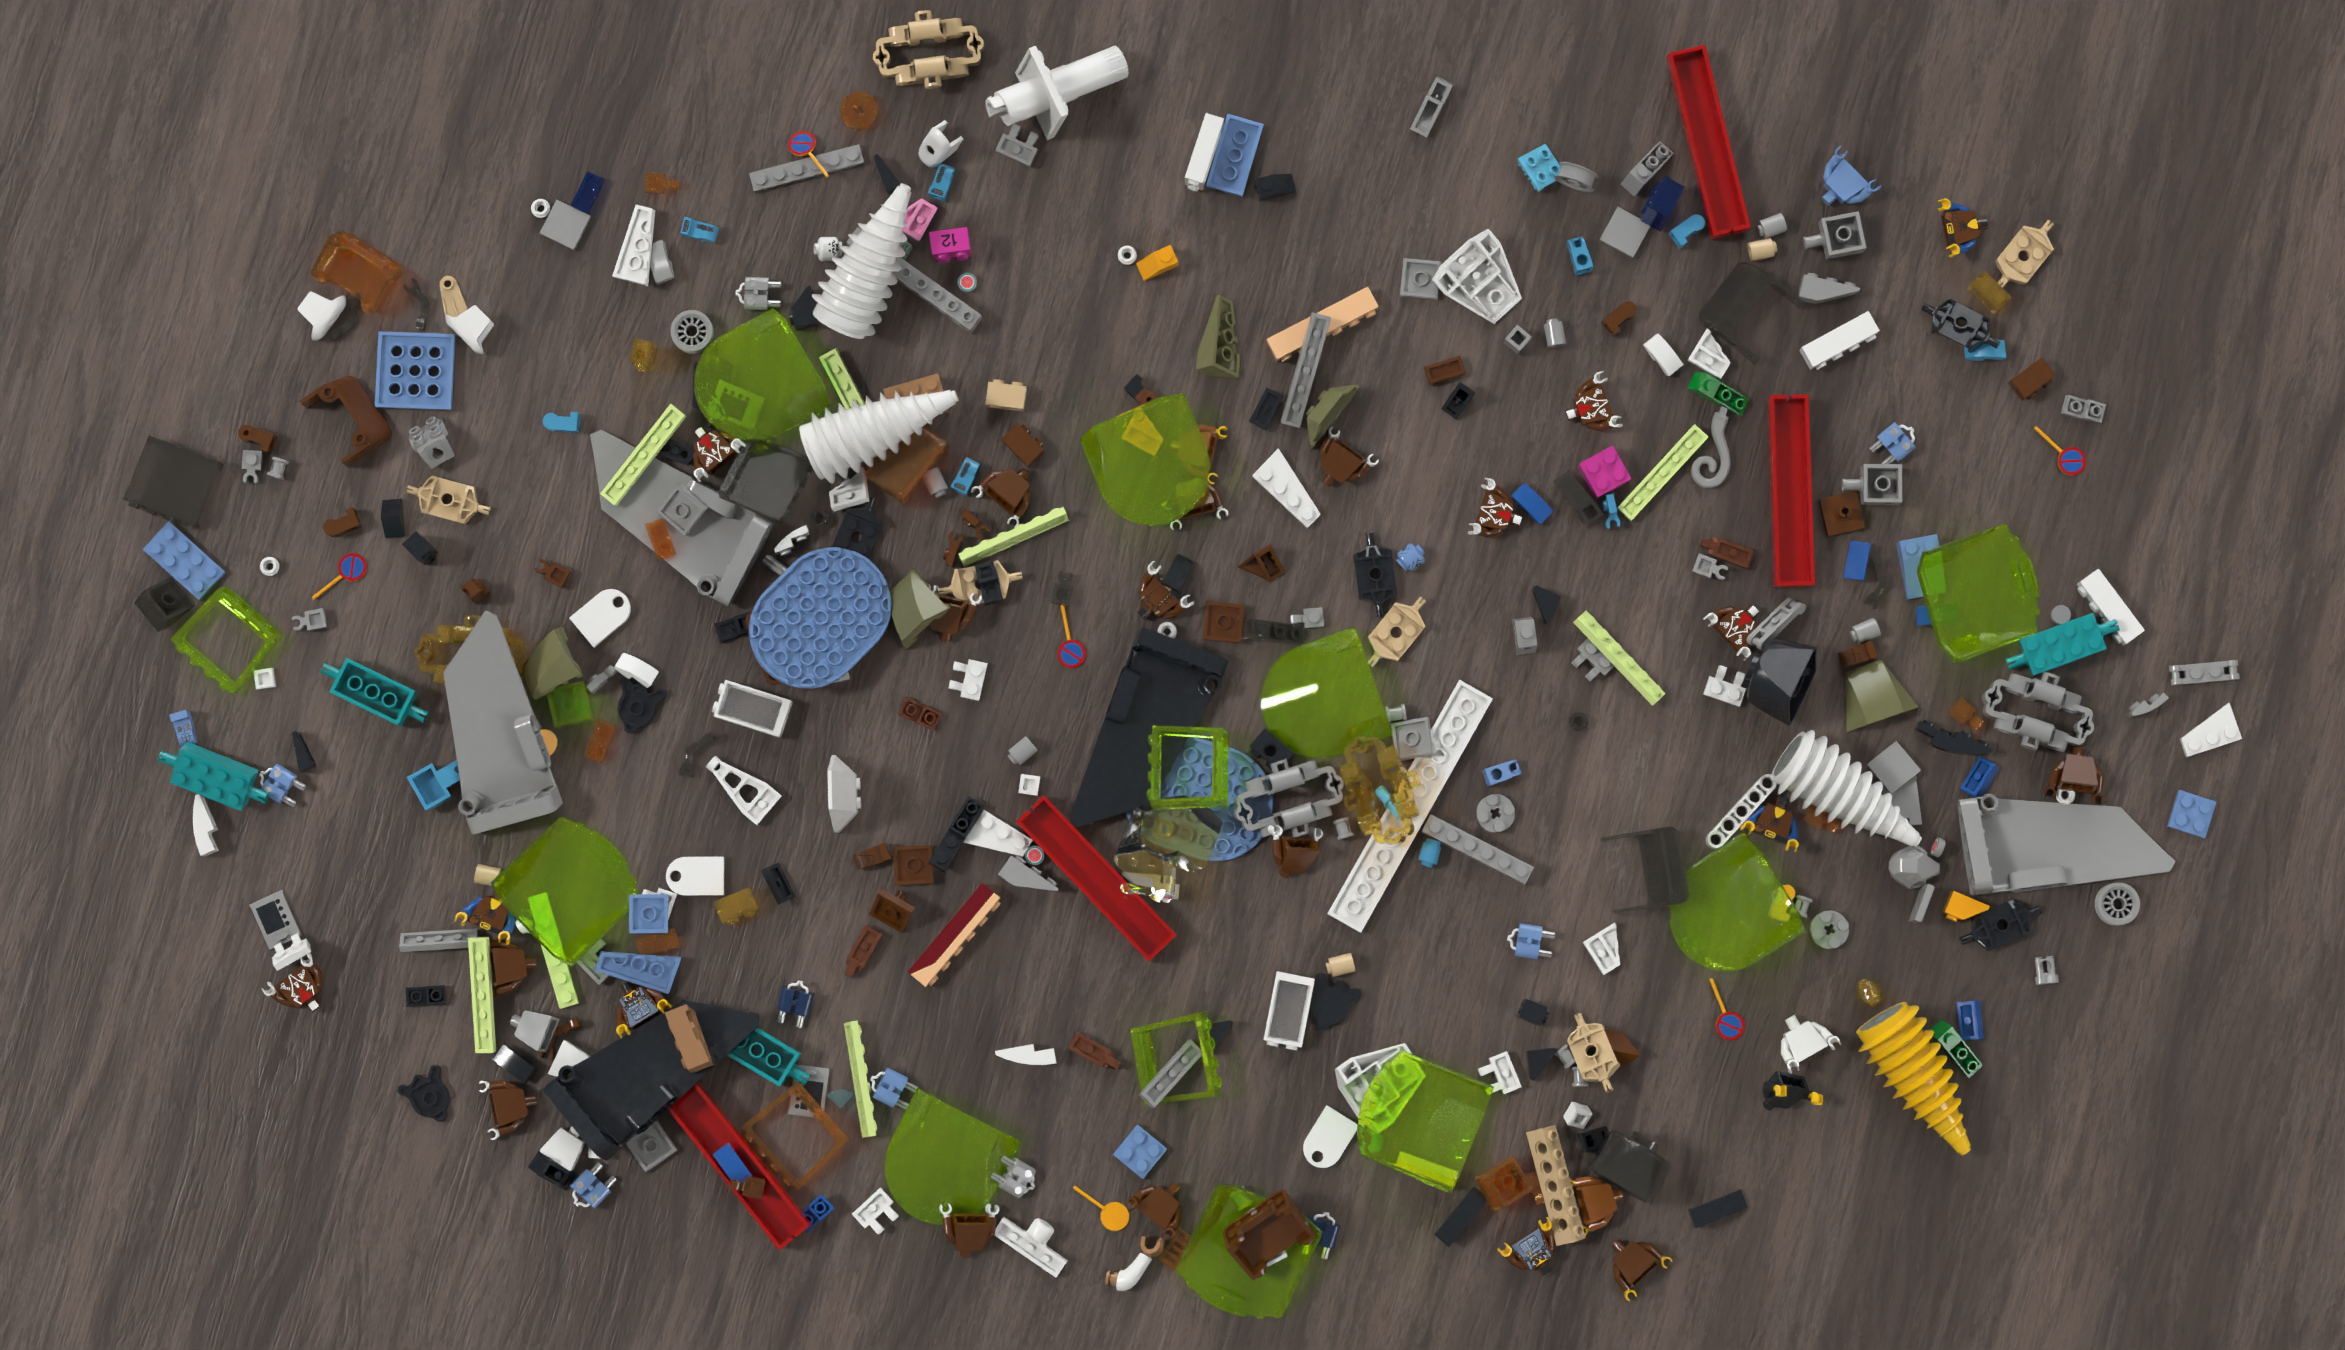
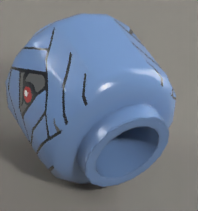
M1409 543L1397 553L1398 559L1396 561L1405 571L1413 572L1425 562L1423 556L1425 552L1419 545L1414 546Z

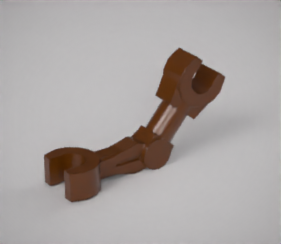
M575 1018L567 1022L566 1025L556 1027L547 1052H549L548 1060L553 1061L555 1058L556 1047H554L558 1036L569 1030L572 1031L583 1027L580 1019L577 1020ZM539 1051V1057L544 1058L545 1053Z

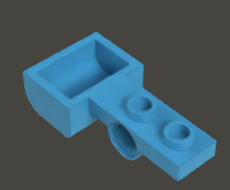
M457 760L438 771L431 763L407 777L425 811L432 810L452 798L447 788L460 783Z

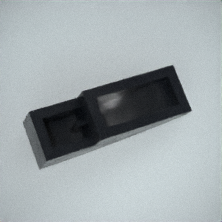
M1475 1187L1470 1189L1434 1235L1450 1247L1489 1198Z
M1740 1189L1687 1210L1694 1228H1698L1744 1210L1748 1206Z

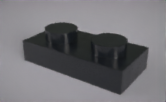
M1266 387L1249 423L1266 431L1283 396Z
M779 862L761 870L778 905L796 897Z

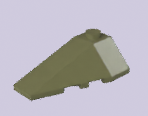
M1217 295L1198 350L1196 370L1208 376L1237 379L1239 378L1240 354L1236 353L1235 343H1238L1237 336H1234L1233 330L1235 325L1233 301L1221 295Z

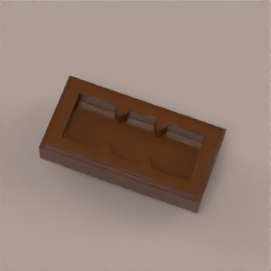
M1461 356L1424 366L1429 386L1466 374Z

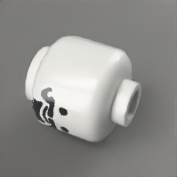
M820 237L818 243H814V255H818L820 261H833V257L839 258L842 256L840 248L842 242H839L836 237Z

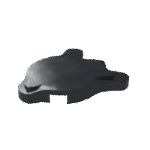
M625 677L620 680L622 696L618 702L617 710L624 724V730L632 734L653 720L658 703L666 698L667 693L661 688L648 693V688L641 683L633 684L630 679Z
M1318 973L1315 978L1317 990L1312 997L1310 1008L1315 1018L1316 1028L1325 1030L1328 1026L1336 1024L1345 1018L1350 1004L1360 997L1361 992L1356 988L1347 989L1340 980L1331 986L1326 975Z
M432 1065L426 1079L421 1075H415L411 1084L398 1087V1093L410 1100L412 1107L419 1115L433 1118L438 1122H442L447 1118L450 1093L441 1080V1067L439 1065Z

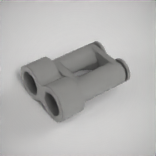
M2047 956L2045 959H2041L2042 957L2034 958L2037 975L2035 977L2036 985L2059 983L2058 975H2056L2054 956ZM2043 961L2047 963L2048 973H2044Z

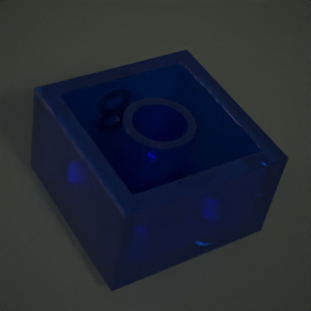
M1664 176L1662 182L1657 181L1641 211V214L1644 215L1641 222L1661 232L1685 186Z

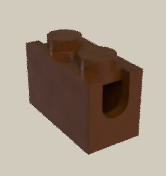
M2041 357L2010 380L2008 384L2021 401L2026 397L2030 400L2038 394L2036 391L2042 386L2045 389L2052 384L2053 381L2051 379L2056 375Z
M1016 423L1001 440L1029 468L1045 453L1043 449L1045 445L1037 437L1033 439L1029 435L1031 431L1024 424L1020 426Z

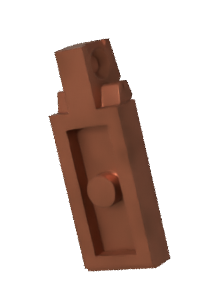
M1713 537L1712 541L1703 538L1699 545L1702 548L1708 549L1707 554L1745 569H1748L1754 550L1719 537Z
M865 925L847 956L845 963L849 966L844 973L845 975L852 978L856 970L861 971L883 934Z
M1079 1032L1075 1034L1068 1047L1071 1051L1106 1069L1108 1065L1118 1069L1121 1062L1113 1058L1115 1053L1111 1052L1110 1049Z

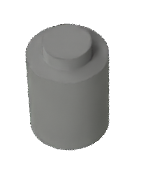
M1779 213L1760 220L1757 231L1760 237L1763 236L1766 239L1787 231V225L1783 215Z
M1558 318L1547 320V324H1544L1548 348L1566 345L1563 322L1558 321Z
M938 467L921 475L931 496L939 498L946 494L945 490L948 487Z
M1871 618L1852 626L1850 635L1853 642L1857 641L1858 644L1880 636L1881 632L1876 620Z
M1025 736L1008 750L1010 753L1008 757L1014 765L1016 763L1021 765L1038 750Z

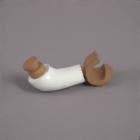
M1142 1236L1140 1246L1143 1253H1139L1125 1270H1120L1119 1273L1114 1272V1274H1112V1271H1108L1105 1284L1110 1285L1111 1283L1112 1286L1116 1287L1117 1291H1126L1135 1286L1152 1261L1151 1257H1157L1163 1253L1165 1247L1164 1239L1162 1237L1159 1238L1155 1247L1148 1249V1238Z

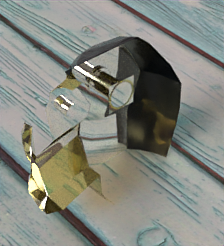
M1185 795L1163 798L1134 809L1117 852L1114 854V861L1124 873L1151 878L1153 886L1146 887L1125 883L1121 884L1120 890L1131 896L1135 893L1150 896V898L1157 902L1168 903L1175 895L1176 868L1186 872H1197L1205 869L1223 821L1205 805Z

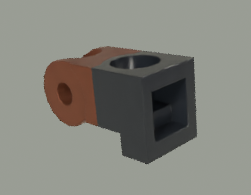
M1136 374L1124 387V390L1143 408L1151 410L1157 405V396L1155 393L1147 391L1140 384L1142 378Z

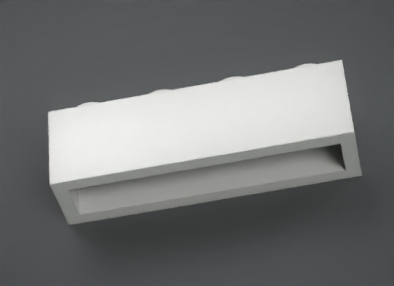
M1869 311L1801 347L1799 351L1810 370L1813 368L1819 370L1827 365L1826 361L1830 359L1835 361L1844 356L1842 354L1844 351L1849 349L1852 352L1860 347L1859 343L1863 341L1868 343L1877 338L1876 334L1880 330Z
M2099 569L2077 583L2079 587L2077 588L2078 592L2082 597H2086L2089 600L2090 608L2093 612H2098L2102 618L2100 619L2102 624L2116 619L2117 624L2110 627L2119 625L2120 630L2112 634L2113 639L2118 644L2121 643L2123 646L2145 631Z

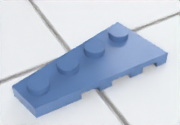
M601 951L595 971L669 994L681 957Z

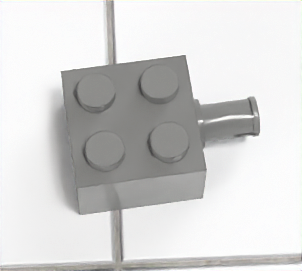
M1859 211L1821 218L1818 222L1820 234L1803 237L1805 249L1822 246L1826 260L1863 253L1867 248Z
M1863 464L1860 467L1859 479H1842V491H1859L1860 505H1900L1902 503V464Z

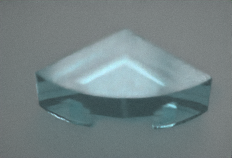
M838 1089L826 1096L841 1109L854 1094L848 1090Z

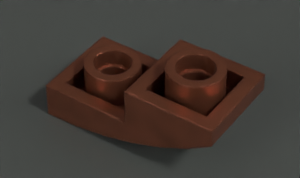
M905 697L898 715L934 731L942 713Z

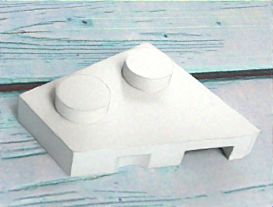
M863 467L851 479L846 478L841 485L829 492L831 509L834 512L869 502L866 472Z

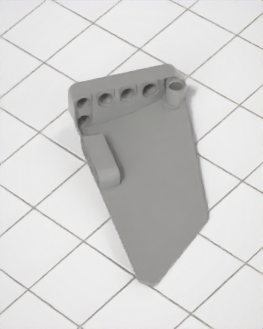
M603 430L590 434L601 509L692 582L700 594L707 595L729 607L759 556L774 523L741 506L738 501L699 482L657 458L652 460L619 504L614 506L600 493L636 447ZM678 483H681L708 507L685 537L656 512ZM705 581L711 584L710 591H706L703 588Z
M485 611L443 672L461 784L462 800L458 807L460 812L466 816L471 834L481 833L549 814L563 804L550 768V755L498 616ZM467 801L472 803L473 807H470L467 804Z
M1993 794L1958 800L1964 861L1969 890L1972 896L2003 891L2024 892L2167 873L2171 871L2176 862L2121 807L1997 798ZM1984 801L1991 802L1993 807L1987 808L1984 805Z

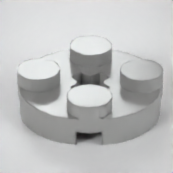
M1491 794L1479 802L1476 809L1477 820L1480 826L1488 832H1502L1513 823L1515 808L1507 797L1500 794ZM1498 808L1501 816L1494 819L1490 811L1491 809L1495 810Z
M1823 911L1817 914L1810 923L1811 937L1814 943L1821 948H1837L1848 937L1849 923L1843 915L1836 911ZM1831 924L1834 933L1827 935L1824 927Z

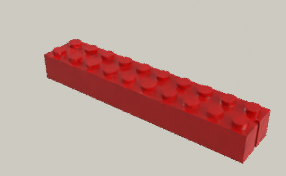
M1701 45L1668 53L1666 61L1710 238L1714 240L1727 237L1730 232L1731 235L1748 232L1751 226L1706 46Z
M1809 394L1791 395L1789 398L1787 395H1770L1767 398L1773 588L1813 587L1815 585Z
M1043 795L1031 807L1034 812L1031 813L1027 810L1016 823L1141 955L1150 962L1177 935L1135 891L1131 890L1129 884Z
M700 1081L668 1109L728 1186L731 1179L713 1156V1153L727 1143L731 1145L753 1177L765 1179L762 1199L742 1196V1190H731L778 1250L783 1249L813 1225Z

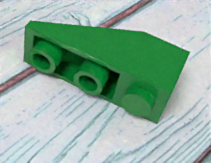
M1695 372L1687 388L1707 401L1720 407L1728 408V411L1738 416L1743 415L1750 400L1708 373Z
M1941 1019L1930 1029L1934 1031L1933 1040L1941 1044L1940 1048L1968 1078L1983 1066L1955 1029Z

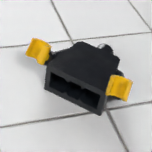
M1776 1071L1763 1084L1762 1094L1765 1098L1763 1106L1769 1111L1774 1107L1788 1109L1801 1099L1811 1100V1104L1822 1105L1823 1095L1809 1091L1804 1076Z

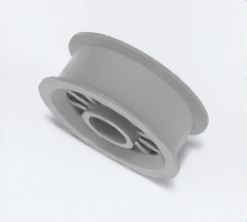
M1569 162L1559 163L1561 168L1558 175L1554 176L1556 181L1578 191L1588 193L1594 191L1592 188L1594 180L1599 178L1595 172Z
M687 310L677 315L673 320L671 337L676 346L683 352L697 354L705 351L711 345L714 338V328L705 314L696 310ZM690 328L697 329L695 336H688Z
M2125 883L2108 884L2101 888L2095 897L2094 904L2097 915L2102 921L2110 925H2124L2131 922L2137 916L2140 909V899L2137 892ZM2115 899L2121 901L2120 909H2116L2113 906Z

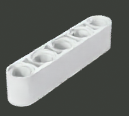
M1771 774L1761 776L1706 837L1708 847L1717 849L1723 846L1775 789L1777 783L1771 780ZM1764 778L1770 779L1772 783L1769 789L1762 785ZM1751 792L1757 793L1759 797L1758 802L1754 803L1750 800L1749 795ZM1739 806L1744 807L1746 810L1744 817L1738 816L1736 812ZM1727 820L1733 824L1731 831L1725 830L1723 826ZM1712 835L1719 836L1720 843L1718 845L1711 843Z

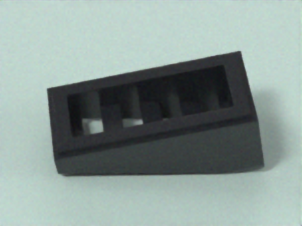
M876 154L874 155V161L887 194L890 196L896 187L900 186V183L880 156Z
M297 731L292 732L298 769L304 773L316 767V763L301 733Z

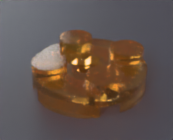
M858 91L843 99L840 105V113L843 122L849 128L867 130L875 123L878 117V107L870 94ZM862 106L864 113L859 116L856 115L854 109Z

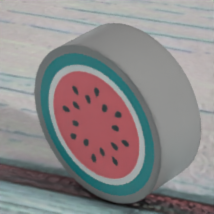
M971 273L960 275L958 278L960 290L966 293L974 291L977 286L976 277Z
M1936 838L1931 848L1932 856L1938 858L1942 855L1946 845L1944 839Z
M1031 846L1025 852V859L1031 865H1039L1044 860V852L1038 846Z

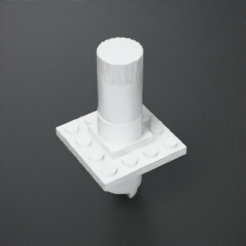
M1036 46L1028 49L1015 72L1019 83L996 91L994 97L990 96L987 98L986 109L989 117L999 114L1007 126L1036 116L1046 139L1049 140L1055 137L1068 115L1066 103L1127 78L1129 74L1128 65L1121 50L1117 46H1112L1075 62L1050 70L1043 62L1042 52L1038 51Z

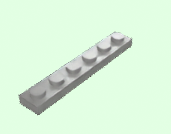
M859 144L814 156L827 173L864 164ZM810 157L749 173L754 193L824 175Z
M1311 313L1281 418V423L1300 428L1331 317Z

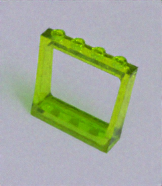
M224 586L218 588L170 640L176 644L175 648L178 652L186 653L191 657L190 662L193 665L201 666L208 678H215L222 690L235 694L238 693L283 635L232 590ZM218 601L264 641L262 648L236 682L230 679L185 639V635Z
M1152 725V734L1148 736L1149 745L1152 746V753H1148V762L1151 764V771H1148V781L1151 782V789L1147 791L1151 807L1153 809L1228 807L1229 734L1223 728ZM1164 735L1213 738L1211 796L1160 800L1161 746Z
M1206 1011L1130 1029L1140 1089L1142 1091L1157 1075L1150 1032L1154 1029L1191 1020L1196 1022L1208 1089L1203 1092L1165 1096L1159 1103L1221 1095L1220 1087L1222 1086V1080L1217 1076L1216 1071L1219 1063L1213 1054L1215 1041L1213 1038H1210L1209 1030H1211L1212 1024L1210 1019H1207Z

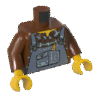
M628 981L621 985L625 996L618 1000L616 1032L620 1038H622V1033L624 1032L630 1035L629 1029L633 1031L657 1015L665 1014L664 1008L666 1006L672 1008V1005L665 1000L660 992L642 986L635 989L632 983Z
M1546 1217L1547 1223L1542 1224L1539 1220L1540 1227L1535 1228L1512 1244L1508 1245L1504 1242L1506 1248L1502 1251L1498 1248V1252L1511 1265L1519 1269L1532 1270L1537 1267L1542 1276L1552 1271L1546 1260L1553 1256L1552 1252L1555 1250V1239L1550 1219Z

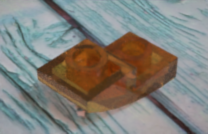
M664 518L646 523L645 526L657 559L661 560L676 555Z
M597 719L584 757L603 763L616 728L615 724Z
M675 928L668 929V933H653L635 938L639 954H654L680 946Z

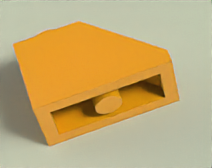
M1169 245L1151 253L1136 263L1143 281H1146L1177 267L1178 260L1172 246Z
M1951 891L1942 913L1946 914L1947 919L1957 922V920H1964L1984 912L1990 906L1956 891Z

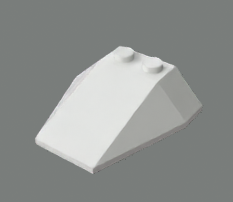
M1489 229L1465 242L1440 265L1432 279L1444 295L1493 324L1522 299L1502 245Z
M832 755L827 770L828 805L833 830L835 833H840L857 815L858 809H861V797H857V789H861L860 778H857V775L836 755Z
M1405 1043L1349 1058L1335 1068L1339 1090L1358 1119L1376 1134H1379L1395 1121L1426 1076Z

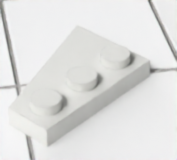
M2230 703L2224 705L2220 710L2180 738L2186 757L2242 739Z
M983 810L964 843L1023 857L1033 840Z

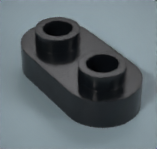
M669 439L659 451L662 457L686 465L693 461V449L686 444ZM666 445H669L671 447L670 451L668 452L664 451V447ZM683 452H688L687 458H682Z

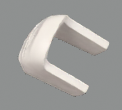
M946 120L932 127L919 148V158L928 167L934 168L940 165L958 149L963 141V138L960 136L949 143L942 133L948 124ZM927 145L933 148L934 154L928 151Z
M309 292L302 301L298 311L313 325L312 341L323 338L346 306L344 295L334 300H328L316 293Z
M476 305L457 317L445 314L448 326L474 352L485 354L481 344L494 327V323Z

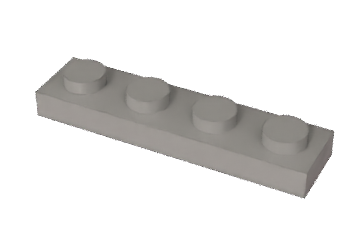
M478 929L401 933L399 948L400 952L469 948L468 938L479 937Z
M1191 1039L1187 1040L1139 1093L1140 1097L1151 1108H1155L1202 1056L1203 1052Z

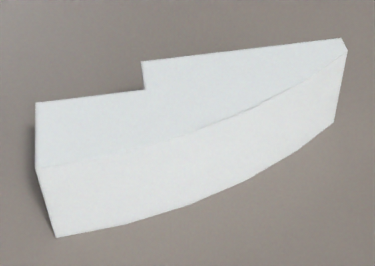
M197 794L195 795L193 806V830L200 856L205 857L219 851L211 834L217 831L218 828L204 796Z
M1034 1044L995 1051L997 1056L1017 1063L1029 1065L1057 1064L1054 1048L1035 1052Z

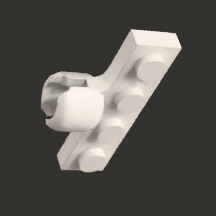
M1003 1217L996 1227V1237L1054 1277L1058 1276L1068 1261L1047 1246V1242L1054 1233V1229L1042 1219H1035L1028 1230H1023Z

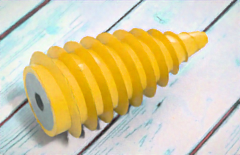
M1901 1002L1880 1012L1856 1031L1863 1042L1858 1052L1869 1051L1871 1057L1866 1064H1878L1880 1068L1875 1073V1076L1885 1074L1888 1080L1883 1087L1894 1086L1897 1089L1892 1099L1903 1097L1907 1101L1903 1110L1913 1108L1917 1112L1914 1120L1923 1118L1928 1123L1926 1129L1932 1127L1957 1153L1961 1155L1968 1153L1971 1150V1145L1966 1135V1129L1962 1124L1963 1114L1959 1113L1957 1108L1961 1103V1098H1954L1953 1093L1958 1088V1084L1948 1083L1953 1070L1942 1068L1947 1061V1056H1936L1941 1044L1929 1042L1934 1031L1922 1029L1927 1019L1925 1017H1915L1919 1006H1908L1906 1002Z

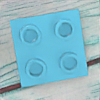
M1546 144L1518 158V165L1526 172L1524 175L1529 176L1528 181L1531 180L1534 190L1540 192L1544 187L1556 181L1554 176L1558 175L1561 167Z

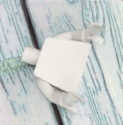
M1795 1015L1785 1020L1790 1030L1783 1034L1781 1055L1787 1064L1790 1074H1792L1791 1067H1796L1799 1071V1062L1827 1047L1828 1044L1832 1050H1836L1832 1045L1833 1043L1838 1042L1841 1045L1838 1037L1833 1036L1825 1027L1816 1022L1805 1021L1800 1024Z

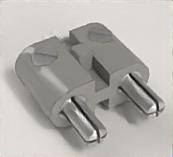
M746 277L745 283H742L739 290H736V296L744 304V310H768V307H781V301L769 300L768 293L769 288H781L782 282L769 281V278ZM745 285V294L743 301L741 294H739V292H741L742 287Z
M1003 1156L1001 1162L1008 1165V1172L1004 1173L1002 1177L995 1172L991 1175L993 1180L999 1182V1188L1017 1198L1027 1193L1028 1190H1033L1035 1187L1033 1184L1035 1168L1017 1158L1011 1160ZM1031 1182L1032 1187H1026L1027 1183Z

